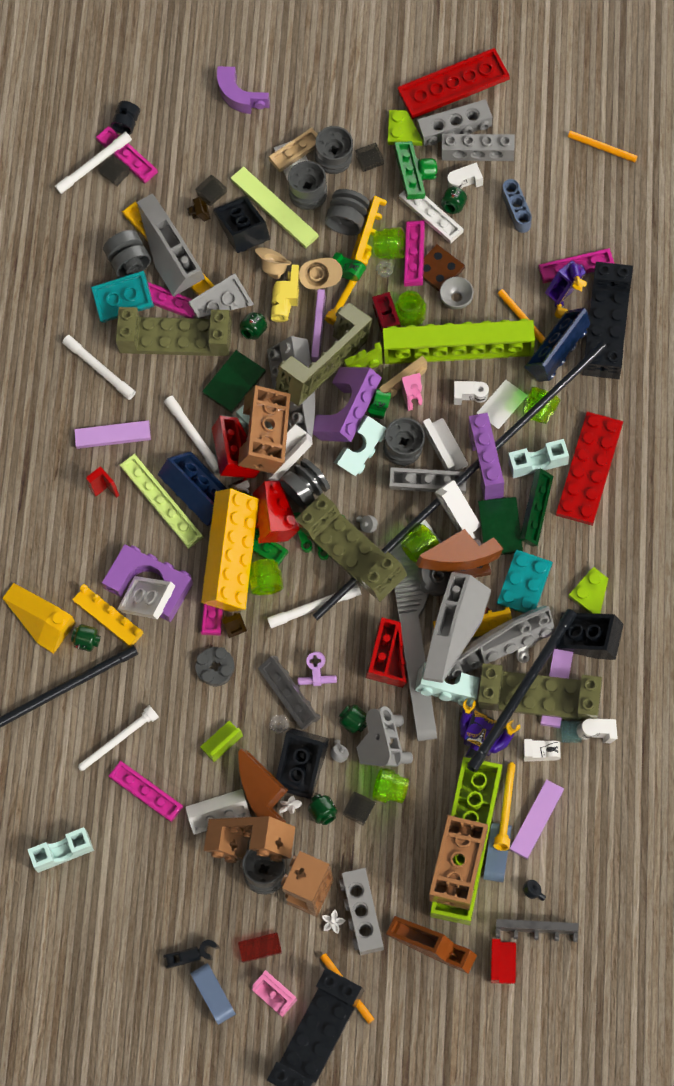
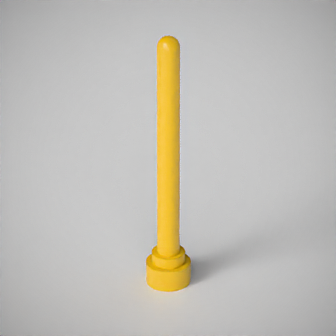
M365 251L363 259L368 261L372 253ZM349 280L334 309L327 312L324 318L327 323L334 325L337 318L336 312L340 307L344 306L357 281Z
M509 762L507 765L499 834L494 838L493 847L500 851L509 850L510 847L507 830L515 773V764L513 762Z

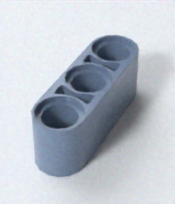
M508 179L503 183L502 196L515 229L518 232L525 233L531 228L532 216L518 182L514 179Z
M492 823L483 879L504 882L508 850L500 851L493 847L494 838L499 834L500 824ZM508 825L507 835L509 839L512 825Z
M208 963L190 973L218 1025L236 1015Z

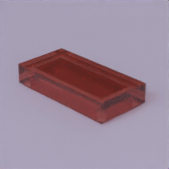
M278 933L238 942L243 963L282 954Z

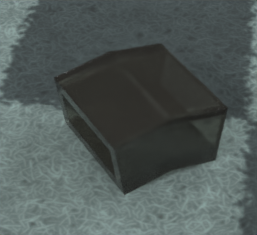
M376 143L355 150L362 172L384 165V159Z
M113 155L98 170L102 176L117 187L130 174L129 167Z
M210 175L195 189L197 195L210 207L227 192V188L213 175Z
M353 792L343 811V815L363 826L376 802L357 792Z

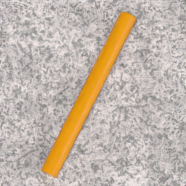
M569 132L568 138L634 163L637 160V155L576 132Z
M503 289L498 292L500 298L519 319L530 320ZM534 325L535 338L542 344L545 337Z
M326 953L323 954L320 959L326 968L342 976ZM359 1000L356 1008L365 1021L370 1024L374 1021V1018L362 1001Z

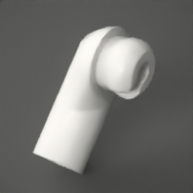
M536 642L516 650V658L519 662L526 663L529 661V648L535 645Z

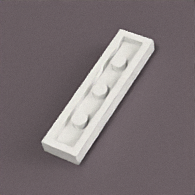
M405 191L399 195V199L450 244L463 233V228L427 196H425V199L407 200Z

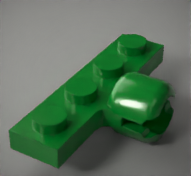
M412 141L394 142V151L407 200L425 199L426 193L422 181L436 179L435 174L438 171L436 160L433 158L417 159Z

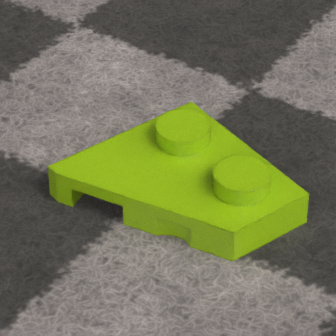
M389 110L388 145H394V142L412 141L413 146H422V138L408 111Z
M380 342L375 343V349L366 352L364 349L356 355L345 359V367L376 368L383 364Z
M593 567L572 590L569 598L588 613L600 614L609 578Z

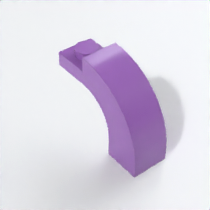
M217 67V81L220 94L231 108L247 114H251L252 108H270L269 93L246 92L236 84L237 74L235 67Z

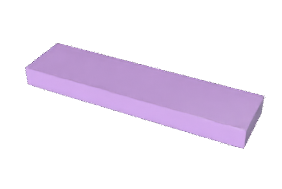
M322 289L317 290L311 352L312 362L319 360L321 353L326 300L325 290Z
M149 420L74 429L77 449L151 440Z
M554 649L550 677L569 679L573 652ZM542 716L541 725L560 728L562 718Z
M546 779L513 841L510 851L525 859L529 858L564 788Z

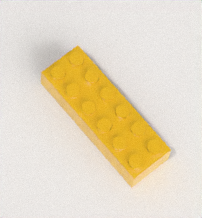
M231 488L215 492L201 603L228 612L246 609L259 504L258 498Z

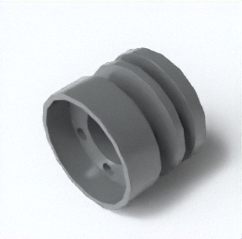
M329 126L321 130L316 137L315 143L316 163L321 165L325 172L329 174H338L349 168L353 152L351 134L339 126Z
M303 161L294 165L289 171V196L291 202L296 207L303 210H312L325 202L327 182L325 170L321 165L313 161Z
M336 190L333 193L330 208L325 217V224L340 234L352 236L360 234L370 201L367 197L354 190Z
M403 417L391 422L386 429L383 444L384 454L388 460L401 466L410 465L417 461L422 453L425 441L423 427L412 418Z
M304 458L300 461V465L294 466L297 475L288 471L279 479L285 492L302 509H306L315 500L312 493L320 496L323 491L326 492L330 489V485L320 469Z
M250 849L243 857L242 867L245 882L252 891L257 894L267 895L281 888L282 879L286 874L284 859H282V862L271 861L270 857L258 856L256 851ZM265 869V871L268 872V874L265 875L261 871Z

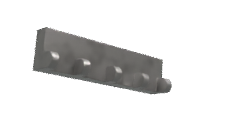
M277 656L269 657L258 667L261 674L302 730L321 719V716L316 714L311 707L310 701L306 700L300 692V687L292 681L288 675L289 672L279 663Z
M496 919V938H500V931H514V939H518V932H533L534 940H539V933L555 934V941H559V934L573 935V942H577L579 923Z

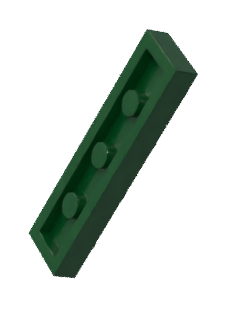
M541 468L535 469L519 538L532 547L538 546L554 477Z

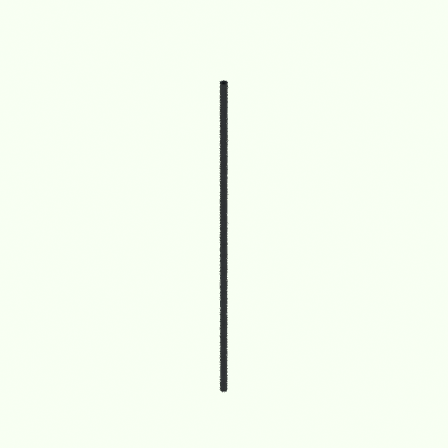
M601 342L505 432L495 442L496 450L498 451L607 347L606 344ZM478 459L455 480L458 487L480 468ZM436 498L382 551L385 554L387 552L390 553L441 504L439 499ZM352 577L313 614V617L318 621L358 582Z

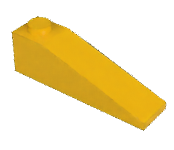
M15 583L12 584L3 596V600L37 644L52 654L55 653L76 624L70 614Z

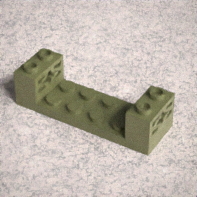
M351 303L340 307L336 312L337 318L333 325V337L337 340L327 352L324 351L320 355L319 360L312 362L307 367L293 356H290L286 361L283 360L279 364V372L275 380L277 381L275 390L291 394L290 401L297 406H300L345 363V359L354 355L367 342L372 318Z
M119 307L116 343L119 353L230 356L232 333L230 310H211L210 319L140 317L137 307Z
M323 493L295 519L301 531L379 602L407 576L401 562L391 553L387 552L385 554L342 516L337 506Z
M483 663L478 697L479 708L503 711L526 674L507 672L503 670L502 665ZM538 675L514 713L580 721L598 719L602 677L582 675L581 680Z

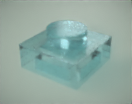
M561 721L562 743L582 742V739L579 738L576 732V728L581 724V721Z

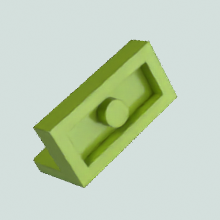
M228 721L200 748L215 762L243 737L242 731Z

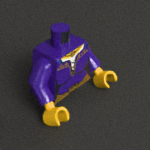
M574 261L569 262L557 272L545 291V294L554 301L555 307H557L555 311L556 318H561L568 311V309L562 308L564 306L563 300L575 289L582 292L583 286L586 287L587 282L582 280L586 274L585 268Z
M467 698L463 703L465 710H463L460 719V734L464 739V744L470 747L465 756L472 758L496 721L476 710L472 713L476 706V701L474 700L473 706L469 707L466 704ZM514 720L508 722L486 756H489L491 753L496 754L505 749L512 740L513 733L520 729V724L517 725L516 729H513L511 724Z

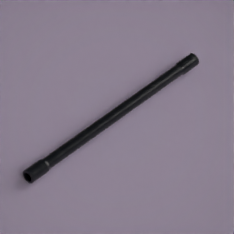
M566 610L557 628L485 740L466 766L470 771L477 773L486 759L489 750L566 630L569 629L577 614L573 610Z
M132 644L109 659L0 717V728L110 668L137 656L138 652L135 646Z

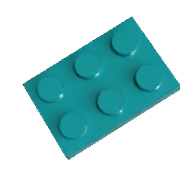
M144 271L91 287L102 323L118 318L119 307H137L138 312L154 307Z
M516 549L497 605L509 607L511 610L523 614L536 609L553 562Z

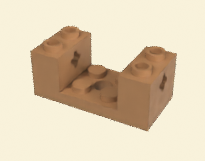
M255 385L245 396L243 414L250 415L248 439L239 448L238 466L274 474L284 464L291 394ZM264 422H270L272 429L266 428Z
M448 815L429 893V901L470 910L481 854L484 850L488 833V824ZM456 855L464 857L465 862L462 865L454 864L453 858Z
M270 816L209 819L204 851L212 853V857L225 858V862L236 863L237 860H243L247 851L248 839H250L249 849L256 851L258 856L270 857L271 861L282 862V859H291L295 826Z
M299 851L298 855H294L290 862V867L292 868L289 875L285 874L282 879V889L286 893L285 897L287 898L288 905L317 917L334 881L329 863Z

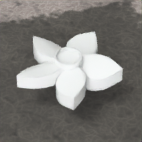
M293 795L288 801H280L283 807L279 812L283 813L288 810L290 814H293L295 809L302 805V802L295 800Z
M336 909L331 913V917L322 915L323 920L327 922L323 931H328L332 928L335 933H339V925H342L346 920L337 918L338 913Z

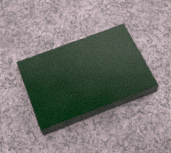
M235 350L202 393L233 414L248 392L266 373V370Z
M516 497L478 501L483 543L494 537L503 548L501 555L515 554L516 549L523 552L522 541L519 539L521 531Z

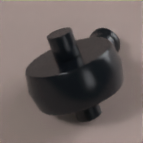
M528 880L525 882L523 892L528 898L535 899L538 897L541 901L545 900L546 895L541 893V886L537 881Z

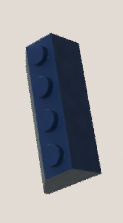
M580 308L566 311L524 366L539 382L550 381L555 376L557 368L565 363L566 356L576 348L578 340L585 336L587 333L586 329L590 325L587 310Z
M191 451L167 458L157 475L207 526L211 525L215 492L227 488Z

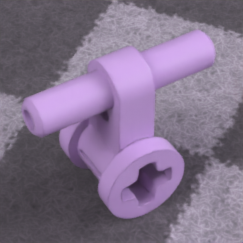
M321 652L309 654L306 660L308 667L312 669L313 677H298L297 679L298 685L313 684V686H322V684L337 682L336 675L321 676V668L325 664V656ZM314 655L321 659L317 666H315V663H311V659L315 657Z

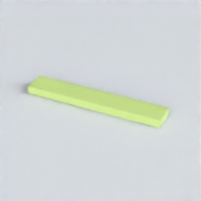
M244 166L231 177V181L305 249L319 237L317 232Z
M135 454L120 464L121 469L188 549L203 538L199 530Z

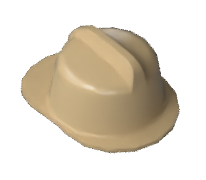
M263 247L255 249V253L262 260V271L274 279H279L285 273L287 266L292 264L291 261L272 249Z
M333 258L310 260L305 262L299 271L300 282L308 289L331 287L336 285L342 277V267Z

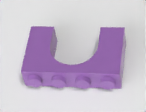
M339 367L332 383L343 393H352L347 405L334 415H316L313 435L321 441L352 442L382 377L370 367Z
M488 413L469 416V438L472 451L476 450L478 456L484 500L501 499L504 494V479Z
M124 545L102 582L104 589L121 597L134 576L142 572H154L161 576L164 581H169L175 585L171 597L159 616L171 622L193 585L191 575L184 570L180 572L175 570L174 566L168 562L161 563L157 561L158 559L152 554L148 553L145 555L141 553V550L136 546L131 545L129 547Z

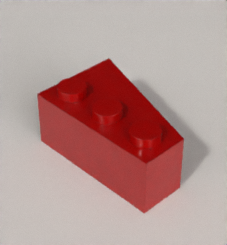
M219 416L212 427L220 476L255 478L260 472L259 470L238 466L239 448L247 441V435L238 418Z
M264 481L252 493L253 497L259 499L258 522L256 523L260 533L258 543L289 541L300 528L280 481Z
M381 618L365 678L401 688L406 684L401 622Z

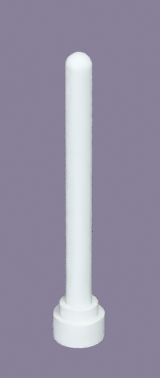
M149 705L143 709L144 712L141 713V717L78 765L79 770L83 771L146 722H154L159 718L152 707Z

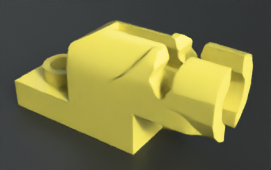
M292 265L291 271H288V281H276L273 286L270 317L274 322L288 321L291 306H298L299 265Z

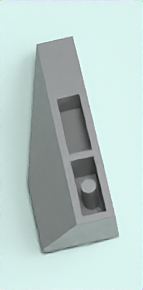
M152 193L138 201V208L155 268L172 296L174 297L204 280L201 268L154 194Z
M290 336L267 349L274 390L277 382L275 380L279 372L278 366L283 360L286 361L290 356H293L307 367L312 363L308 339ZM315 391L300 406L290 401L288 418L289 429L294 424H297L312 437L315 419Z
M451 572L435 624L423 680L443 683L482 623L491 589L471 575Z
M542 605L508 620L473 641L458 658L447 675L448 679L451 680L458 677L461 673H467L483 666V663L487 664L522 647L529 646L534 642L551 636L555 628L549 606Z

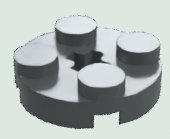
M419 568L418 580L421 590L432 596H443L451 571ZM435 573H436V576H438V577L440 578L439 580H436V579L434 578V574H435Z
M211 647L197 656L195 668L202 682L217 687L226 684L230 680L235 670L233 657L225 648ZM216 662L221 666L218 667L217 671H214V669H210L212 663Z

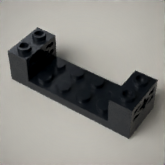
M596 262L589 315L590 325L587 331L584 358L601 342H604L607 347L583 369L582 375L620 380L633 272L632 265Z
M325 968L316 985L318 990L281 1061L275 1063L267 1079L268 1082L275 1086L316 1085L364 992L361 986Z

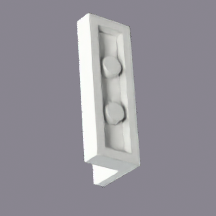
M430 418L424 420L423 430L445 470L459 471L467 467L468 462L445 420L441 418L433 423Z
M294 424L287 431L285 462L274 474L269 473L270 481H278L313 444L312 437L297 424Z
M451 480L437 490L435 494L457 531L460 532L466 529L470 536L475 539L476 537L473 532L480 528L481 524L456 482Z
M243 789L186 806L188 819L194 835L207 831L209 819L251 817Z

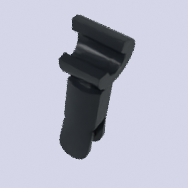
M205 940L201 943L199 949L196 946L164 955L163 958H166L167 962L166 969L201 960V957L213 960L212 956L207 953V948L219 949L220 947L212 940ZM179 955L180 962L175 963L174 956Z

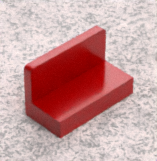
M101 466L86 477L89 488L95 497L106 488L116 498L119 496L115 482Z
M492 939L491 983L515 984L516 943L500 942V939Z

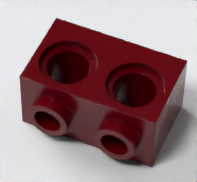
M390 292L373 296L372 306L382 336L383 328L390 326L401 327Z

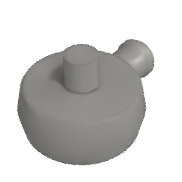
M367 515L363 518L357 516L356 521L360 522L363 532L372 533L377 529L378 523L374 516Z
M335 740V746L332 747L330 755L333 760L342 763L347 760L349 752L346 747L340 744V740Z

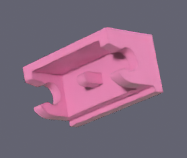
M420 373L402 377V394L408 411L413 410L412 399H417L419 405H422Z
M266 970L252 986V991L281 1017L297 1001V998Z

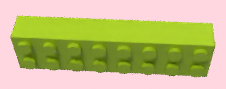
M520 319L518 321L501 320L500 322L482 321L481 323L464 322L462 324L445 323L443 325L427 324L425 326L408 325L406 327L390 326L383 328L385 364L413 363L421 356L427 362L533 356L535 347L534 321Z
M463 757L451 816L488 824V833L484 850L481 854L470 910L432 902L430 915L432 918L471 925L503 765L484 761L477 773H474L466 767L471 759ZM456 855L453 858V862L456 865H462L465 859L461 855Z

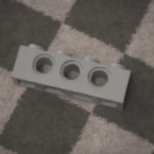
M485 99L417 119V129L422 138L423 145L432 146L442 141V134H471L478 130H486L492 127L493 117Z
M442 134V161H514L515 134Z
M391 467L389 487L391 490L436 492L451 480L455 481L463 472ZM467 480L459 487L462 494H466Z
M366 868L342 873L343 879H340L339 882L341 891H346L347 899H343L346 911L351 912L352 918L348 919L350 930H355L356 938H353L355 951L359 950L361 956L384 950ZM354 888H359L362 890L360 896L354 897L351 895V891ZM362 907L367 912L364 916H357L355 911ZM363 927L371 929V933L368 936L360 934V930Z

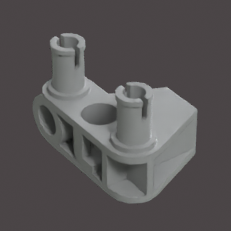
M386 706L379 709H370L366 715L368 733L356 747L360 764L397 767L401 763L410 764L413 761V755L408 751L402 752L396 727L403 725V716L393 714Z

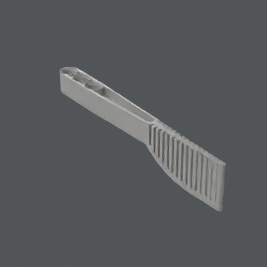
M426 537L402 540L390 552L401 562L407 573V576L394 589L399 622H401L403 649L417 741L437 739L431 696H425L421 692L415 691L418 669L424 662L426 663L419 618L427 604L429 593H424L420 588L418 580L419 567L416 565L419 556L428 550Z

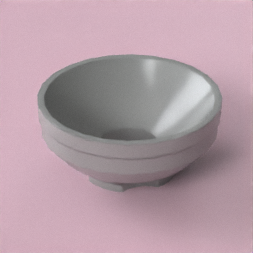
M463 277L449 278L440 288L442 302L451 309L465 308L473 299V286ZM458 293L462 296V299L457 302L453 301L452 295Z

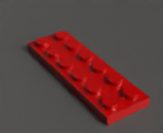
M493 48L399 86L397 91L411 118L414 119L510 80V75L496 49Z
M591 412L586 413L556 516L593 526L624 421Z

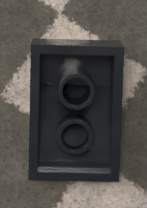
M247 196L213 209L230 244L237 253L270 240L265 220Z
M576 613L575 620L555 647V649L570 651L573 654L595 659L616 660L624 624L615 614Z
M293 728L286 732L276 779L288 789L286 793L307 799L312 798L325 759L329 738Z

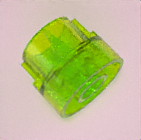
M402 227L375 231L373 247L377 257L387 259H401L405 257V233Z
M409 289L399 296L395 309L400 324L405 327L408 325H420L426 317V303L417 292L409 291Z
M531 387L526 398L523 414L525 415L548 391L538 387ZM555 396L531 419L547 424L561 400Z
M419 524L406 535L407 538L401 542V548L411 561L417 563L422 553L438 545L440 542L429 528Z
M262 559L251 564L249 582L252 594L271 595L283 590L281 570H279L277 561Z
M381 767L374 784L372 799L382 803L394 801L402 804L407 794L409 779L395 774L394 770Z

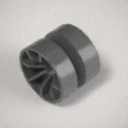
M134 230L122 231L112 236L104 244L103 250L119 278L144 271L151 263L149 253L143 246L138 233Z

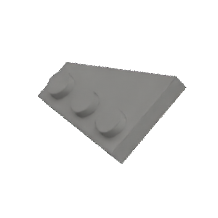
M235 273L188 302L197 318L211 315V310H234L254 305Z

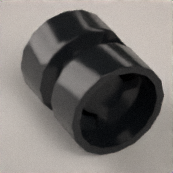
M120 101L111 122L112 129L120 134H123L125 131L129 135L132 134L136 125L135 121H137L140 114V108L134 103Z

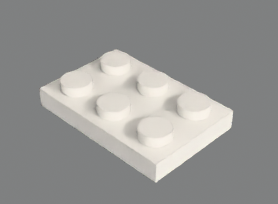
M134 576L118 610L126 614L158 619L168 599L171 597L175 585L169 581Z

